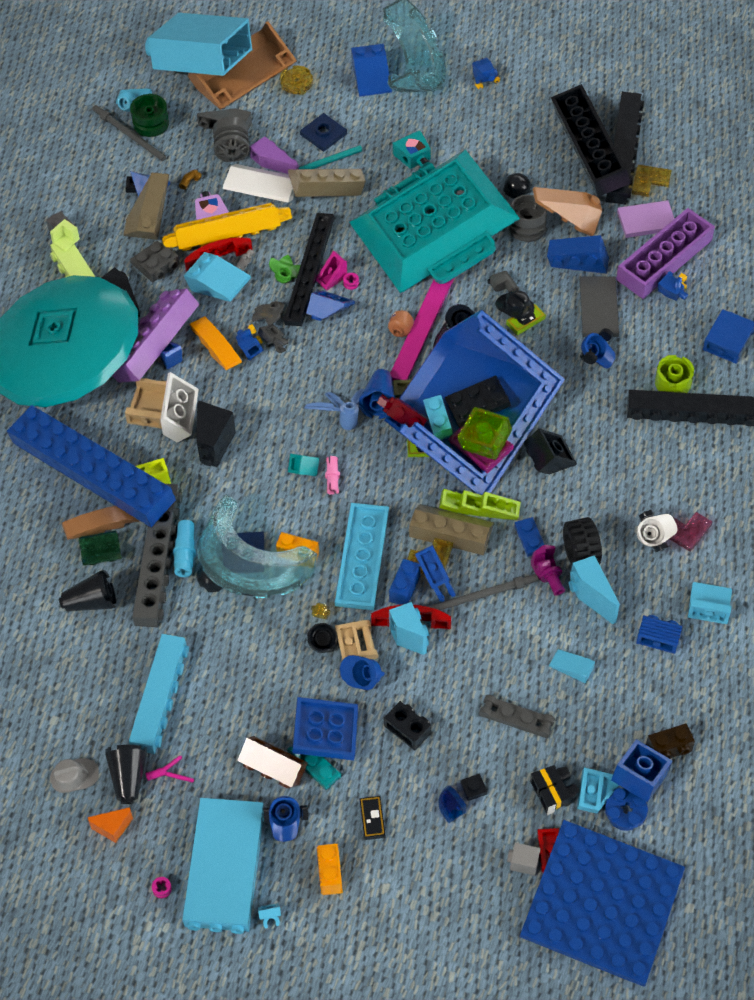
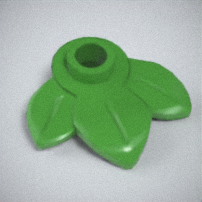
M289 255L282 257L279 261L275 258H270L269 267L275 273V278L278 282L289 283L291 279L297 278L300 265H293Z

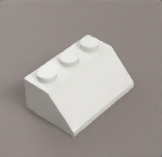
M171 372L167 376L160 420L163 435L175 442H180L192 435L199 389Z

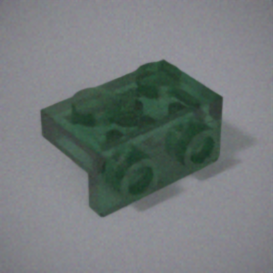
M116 530L79 537L83 566L122 559Z

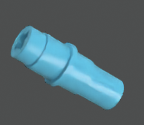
M181 520L177 524V537L173 556L174 573L178 577H189L192 574L194 557L196 556V550L194 549L195 524L190 520Z

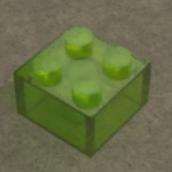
M474 407L457 438L463 450L496 460L512 431V427L508 417Z

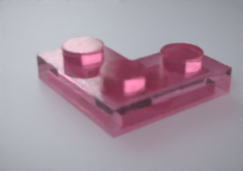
M697 512L686 525L673 517L677 525V533L669 539L691 552L712 526V521Z

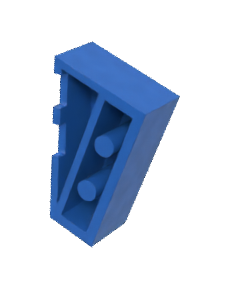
M601 235L549 241L547 257L551 267L607 274L609 256Z

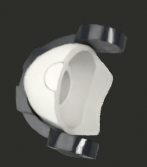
M652 510L644 511L639 515L641 522L637 528V537L643 545L652 547L655 553L668 548L667 543L664 542L677 533V525L669 514L651 517L653 515Z

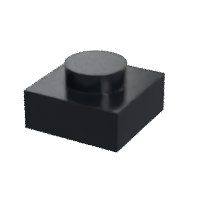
M480 773L460 780L468 801L487 795L488 791Z

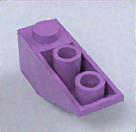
M263 137L249 146L250 157L261 167L288 174V169L299 168L296 160L291 159L284 150L278 148L267 137Z

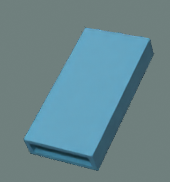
M200 798L182 919L184 927L193 931H198L200 928H208L212 932H222V930H231L235 934H243L244 931L249 932L263 828L261 815L262 808H264L263 802Z

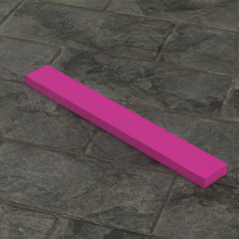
M454 278L444 284H438L433 280L411 331L390 372L393 382L394 380L409 379Z

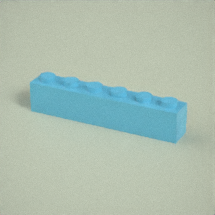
M162 634L129 738V744L141 745V750L147 747V753L155 754L156 749L160 748L162 744L161 732L162 729H166L168 723L166 715L168 711L172 710V695L177 693L179 685L177 681L178 675H182L184 669L182 662L189 653V646H187L185 638Z

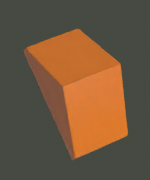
M130 807L88 817L92 830L115 843L133 820Z

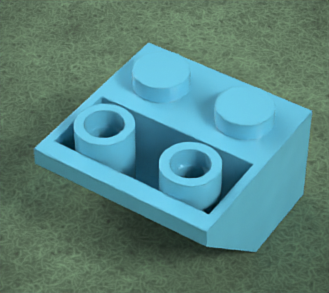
M412 602L390 609L389 629L396 644L422 655L426 654L427 646L429 645L427 639L429 632L426 625H422L420 621L421 615L418 608L414 609Z

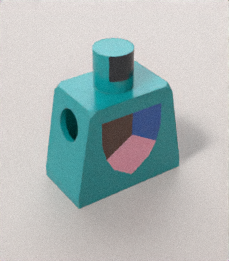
M420 130L393 142V155L410 169L416 166L424 168L430 164L431 149Z

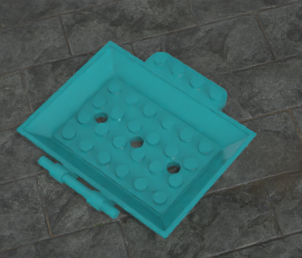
M465 149L436 168L430 163L424 168H419L418 171L413 172L411 176L397 185L390 186L389 189L384 190L381 195L374 198L377 205L354 218L349 223L398 291L402 293L430 275L438 284L447 283L490 256L496 250L495 241L492 236L520 218ZM459 190L464 191L463 194H461V195H456V192H457V191H459ZM434 209L433 213H426L427 210ZM400 227L405 228L402 232H396Z

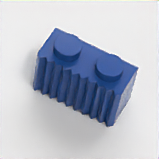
M406 559L402 560L389 589V602L398 605L409 603L416 584H418L421 577V566L419 563Z
M643 615L636 643L675 654L683 626L673 620L664 621L654 615Z

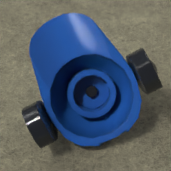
M604 328L599 334L591 333L586 336L581 343L582 352L580 358L588 364L596 362L606 369L610 368L615 360V352L608 345L607 341L611 340L613 332Z
M281 796L273 800L270 808H262L261 815L263 823H269L270 821L273 837L277 841L285 842L296 838L300 818L301 820H308L309 813L307 805L299 807L294 798Z

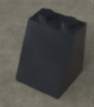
M198 401L197 447L199 459L206 466L212 465L217 467L236 434L234 415L232 411Z

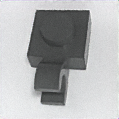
M274 324L259 328L258 334L269 344L274 343L278 353L286 351L283 345L288 344V341L283 338L284 333Z

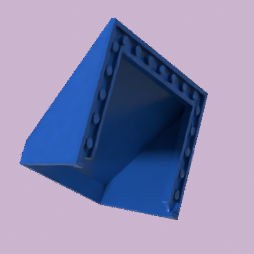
M483 310L478 311L443 333L399 399L427 417L423 400L441 395L452 433L454 434L459 427L445 401V397L496 375L510 400L511 406L486 416L481 420L512 443L514 449L487 474L451 445L448 441L449 438L439 440L434 436L429 420L426 421L424 426L414 422L411 427H408L406 424H400L390 416H387L384 420L474 493L483 495L484 492H492L565 380Z

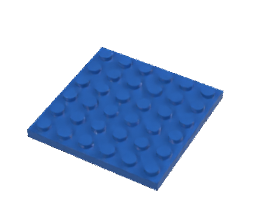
M563 820L520 937L645 987L685 867Z

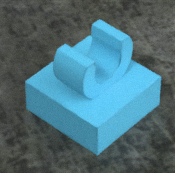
M279 903L258 907L259 918L263 919V926L265 928H268L267 921L271 918L276 921V926H279L280 920L278 916H281Z

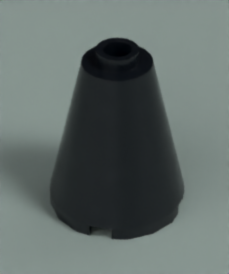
M99 571L62 592L61 597H59L61 608H65L67 612L115 608L114 604L117 602L113 583H109L106 579L110 577L107 571Z
M117 745V750L112 751L111 747L105 749V755L116 799L121 801V804H133L139 795L147 757V747L141 750V745Z

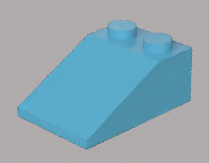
M204 252L185 273L184 278L191 291L231 302L251 279V276L218 255Z
M595 555L574 562L569 581L571 592H575L578 599L610 623L615 624L620 603Z

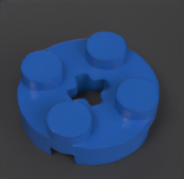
M622 788L614 790L605 805V814L610 823L617 829L625 831L633 830V828H637L639 825L641 826L645 822L648 813L646 801ZM625 805H628L629 808L632 809V812L628 811V813L625 814L623 813V809L621 807H625Z

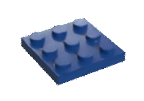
M297 697L292 753L354 761L358 704Z

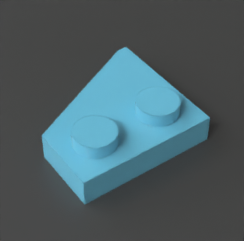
M584 768L581 775L577 809L597 814L619 786L611 781L613 774Z

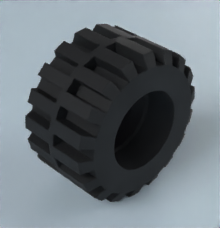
M590 517L565 522L563 541L571 565L574 562L594 555L600 564L602 546L593 520Z

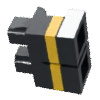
M555 765L531 773L530 782L547 815L554 813L556 809L562 806H569L570 800L579 796V790L575 783L566 787L563 783L571 777L567 766L556 769Z

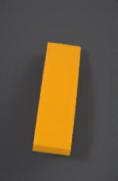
M205 316L189 324L191 330L199 337L200 342L209 350L211 357L225 370L242 363L229 342Z

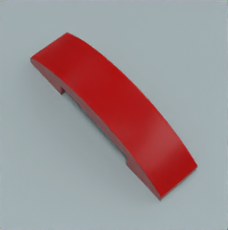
M238 237L206 244L186 257L184 260L185 270L187 272L204 252L218 255L219 257L232 252L235 253L236 257L246 254L248 249L252 250V241L250 238Z
M401 605L385 607L371 613V626L389 627V610ZM413 605L414 609L418 608L420 612V621H431V628L451 629V616L431 607Z

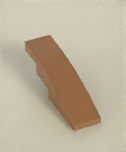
M111 506L62 522V527L67 540L100 536L105 533V530L120 529L124 527L125 523L140 521L120 508Z

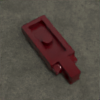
M382 394L377 401L384 408L383 412L400 424H406L408 427H411L414 422L424 426L428 420V417L399 398L391 397L389 399Z

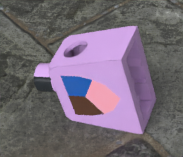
M204 191L200 194L201 198L195 200L196 220L229 212L218 194L211 195L210 192Z

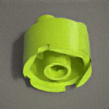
M668 355L662 358L657 366L655 376L657 390L688 393L694 376L693 364L683 356L679 358L676 355Z

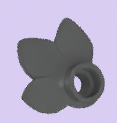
M274 301L270 304L256 307L252 321L266 319L269 326L272 325L284 313V304Z

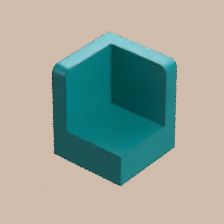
M290 454L288 472L317 476L319 458Z

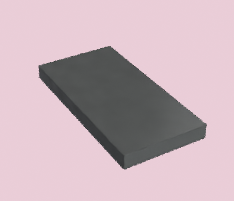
M580 276L582 337H586L591 333L599 334L604 328L611 330L613 337H619L616 277Z

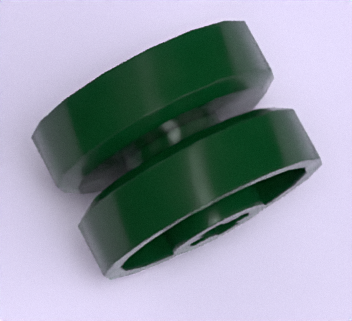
M143 94L132 101L130 112L133 128L136 133L145 137H156L167 130L169 117L167 104L162 97L156 94Z

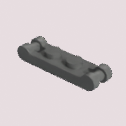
M492 695L485 696L483 701L485 704L479 711L481 717L544 738L549 737L551 732L550 726L555 721V717L552 715L541 714L496 699ZM491 708H498L497 712L492 711ZM537 722L543 723L542 726H536Z

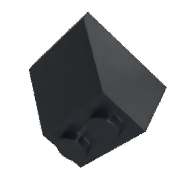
M538 429L524 441L526 452L532 458L535 469L540 473L550 475L577 465L562 435Z

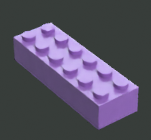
M687 208L618 266L616 280L644 299L658 287V283L669 271L672 273L676 272L712 241L715 226Z
M187 288L164 291L159 296L160 299L157 303L150 307L149 313L139 321L138 336L130 354L122 366L112 375L117 382L140 381L199 306V303Z

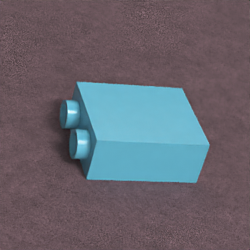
M177 13L150 35L145 43V51L148 56H151L153 69L224 76L252 50L249 18Z

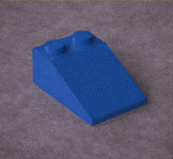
M384 44L351 48L352 65L359 97L391 93L392 89Z

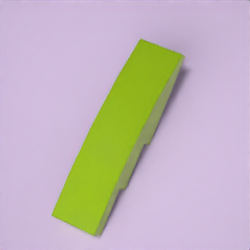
M443 489L439 508L466 515L518 520L521 502L488 492L480 495L464 490L461 494Z

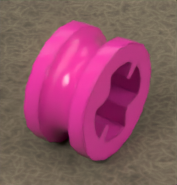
M355 273L345 274L343 277L344 287L348 290L356 289L359 286V276Z
M165 877L156 878L152 883L153 894L161 899L168 897L172 892L170 881ZM162 883H164L166 890L158 892L157 886L159 884L162 886Z

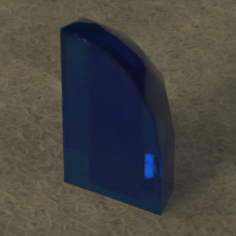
M446 786L439 796L438 807L444 818L450 823L466 813V804L453 787Z

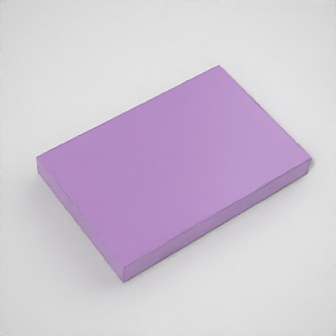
M668 200L617 209L625 238L656 234L674 220Z

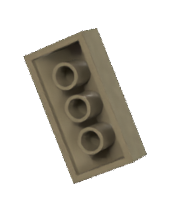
M288 169L295 197L359 196L362 194L366 182L362 169Z
M420 504L414 510L409 525V537L484 555L494 522Z

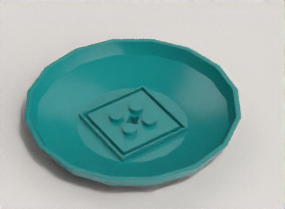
M73 275L46 282L20 297L0 318V394L18 405L50 407L77 400L106 383L127 360L138 336V309L127 291L100 277Z

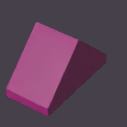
M333 251L318 274L316 281L325 290H329L341 282L344 275L347 274V261L336 251Z

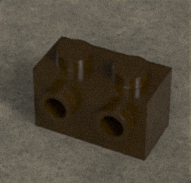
M687 723L648 735L646 745L671 759L690 753L693 750L695 740Z

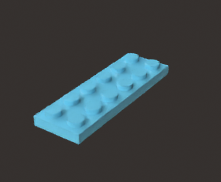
M351 503L335 598L336 607L374 611L389 516L388 506Z

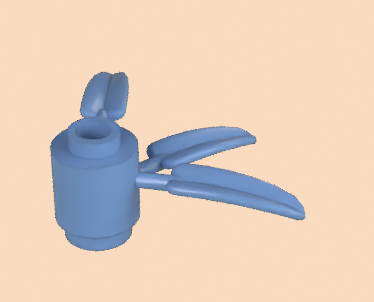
M364 389L358 390L352 397L351 402L344 403L336 394L327 392L325 395L332 403H309L304 408L340 411L339 423L341 427L345 430H352L358 424L359 407L357 405H359V397Z

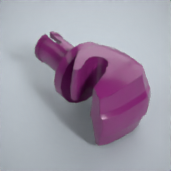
M543 545L532 554L531 566L542 582L549 583L554 596H558L565 592V588L559 578L562 574V569L560 566H556L554 561L556 548L552 545Z

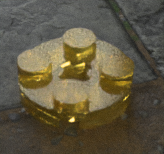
M296 65L293 66V69L289 70L286 68L280 75L281 88L291 94L304 95L313 85V76L310 70L304 66Z

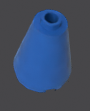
M385 369L376 370L359 397V408L368 417L372 418L375 415L379 416L378 419H383L388 416L387 413L383 412L384 408L377 401L382 394L389 399L391 397L395 398L392 376L389 371Z

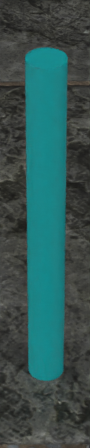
M359 145L300 166L298 169L321 167L362 152V147Z

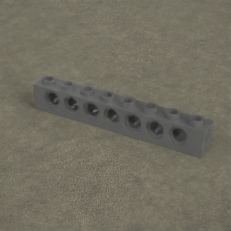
M166 484L171 487L176 501L152 528L149 526L147 528L132 616L135 626L158 628L159 621L163 620L164 610L161 607L162 603H166L165 586L169 585L167 570L171 569L172 558H170V553H173L174 541L172 539L173 536L177 535L175 521L179 520L180 516L178 503H182V492H179L178 484Z

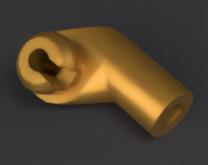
M196 169L191 170L183 176L179 188L186 190L192 179L198 181L202 174Z

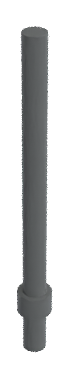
M97 105L93 106L92 110L100 115L102 120L111 123L162 162L166 159L163 153L112 117L110 112L101 109Z
M537 574L523 578L519 576L513 578V581L427 607L441 611L510 589L524 588V585L537 582L538 576Z

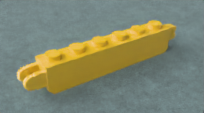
M266 203L177 224L173 228L174 233L163 236L162 243L165 247H178L179 250L187 251L192 249L193 246L199 245L202 247L210 242L231 237L241 238L244 234L248 233L254 235L265 229L267 231L275 230L278 226H281V222L292 218L291 210L289 207L276 208L274 204Z

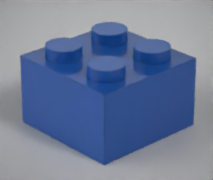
M636 739L617 764L611 781L648 802L667 776L673 761Z

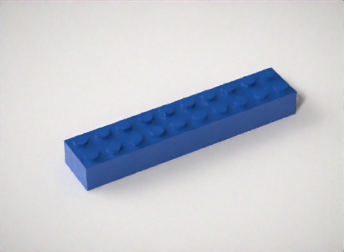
M33 405L7 430L13 444L151 528L176 501L171 487Z

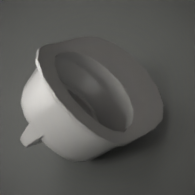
M87 758L64 759L51 772L50 781L52 787L61 793L91 787L99 778V767L93 760Z

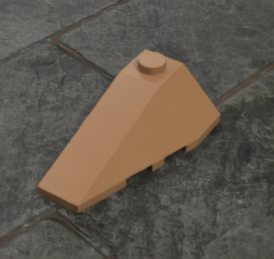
M540 187L533 188L537 204L551 213H558L562 217L561 220L571 222L579 232L589 236L595 234L602 213L600 199L597 196L586 192Z

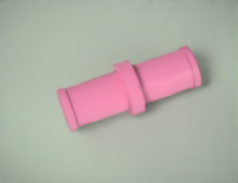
M330 456V458H326L327 472H325V478L327 479V493L331 495L335 494V491L336 494L339 493L338 479L340 478V472L338 471V457Z

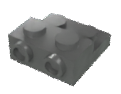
M158 241L130 259L131 264L152 283L162 279L166 273L175 270L180 265L179 256L172 249L164 247Z

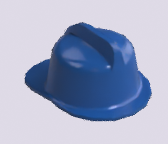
M349 655L343 659L340 665L342 679L349 686L358 689L371 690L380 681L381 677L385 675L377 661L361 656Z

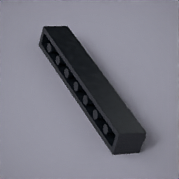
M623 91L621 93L614 146L627 169L630 184L607 193L606 202L626 205L627 198L631 199L632 188H629V185L632 186L634 175L630 174L634 173L635 163L632 160H636L637 150H634V148H638L639 138L636 135L640 134L641 125L637 124L641 123L642 113H639V111H643L644 101H641L642 94Z
M629 390L627 418L634 420L651 419L653 421L670 420L671 422L688 421L690 423L706 422L708 424L723 423L727 425L741 424L754 426V397Z

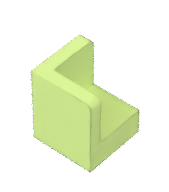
M65 219L50 231L52 243L63 251H67L80 239L77 227Z

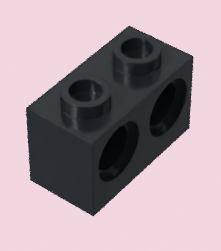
M401 701L384 717V727L414 751L431 734V724L428 719L423 716L420 717L410 705H405ZM398 717H405L406 719H404V720H398V719H396V718H398ZM413 729H420L421 732L415 733V732H413L412 730H413Z

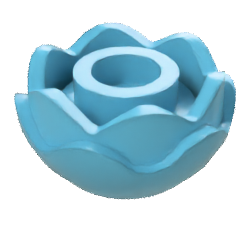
M129 91L121 92L117 97L118 107L125 112H130V105L136 99L135 95Z

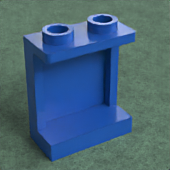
M722 309L705 338L703 350L737 364L742 349L750 335L754 333V322Z

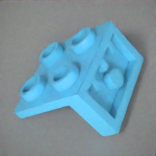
M693 582L688 618L728 624L731 613L732 589Z

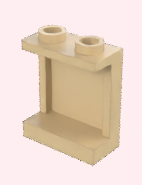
M141 378L140 381H136L137 388L130 408L127 407L125 411L127 423L162 429L160 419L167 381H156L148 378Z

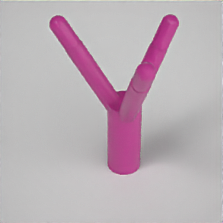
M181 755L166 766L145 773L148 781L161 776H168L194 782L193 778L167 772L169 768L182 759Z

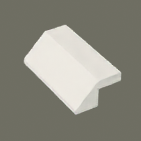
M234 164L230 167L223 185V189L287 203L292 201L294 196L289 175Z

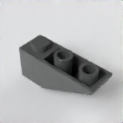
M233 108L197 113L198 126L205 129H213L214 124L219 119L232 116L244 120L249 130L252 124L251 112Z

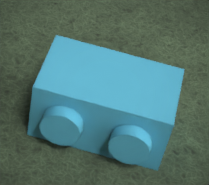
M438 395L424 399V407L433 435L439 440L450 438L453 433L442 396Z

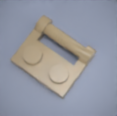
M369 620L335 625L342 661L349 655L373 660L378 658V652L373 644L370 631L372 626ZM358 630L363 631L366 651H361L357 634Z

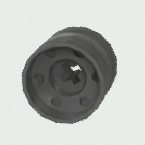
M232 116L219 119L213 126L215 155L224 162L243 160L250 151L246 122Z
M521 195L511 202V208L520 219L509 225L511 235L524 242L540 239L546 231L547 210L535 202L534 195Z

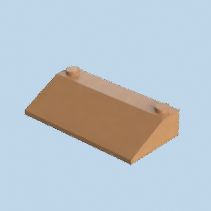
M269 21L264 24L260 31L251 36L252 50L224 76L199 73L188 74V78L196 89L220 110L297 62Z

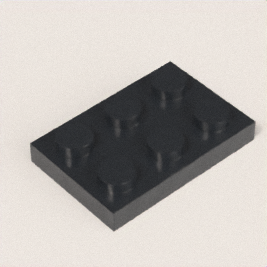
M496 375L445 397V401L459 428L511 406L510 400Z

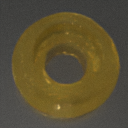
M316 603V606H311V615L317 618L327 619L331 611L327 609L328 606L325 604Z

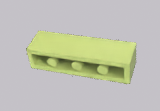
M54 244L50 245L52 251L50 253L53 262L58 263L57 267L61 274H65V277L73 275L95 277L75 245H72L67 251H63Z

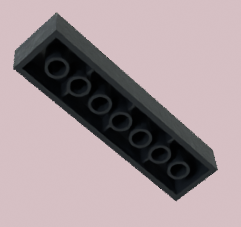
M578 85L551 97L555 112L597 196L600 197L630 184L627 169L583 85Z

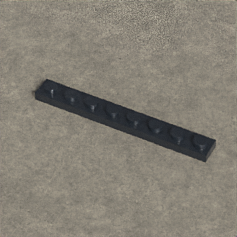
M316 214L283 320L285 325L301 327L303 325L311 293L313 292L335 219L333 214Z

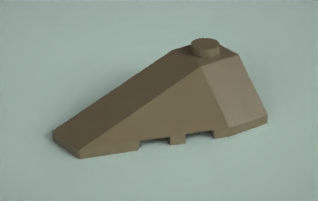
M151 173L126 219L124 236L158 240L169 174Z

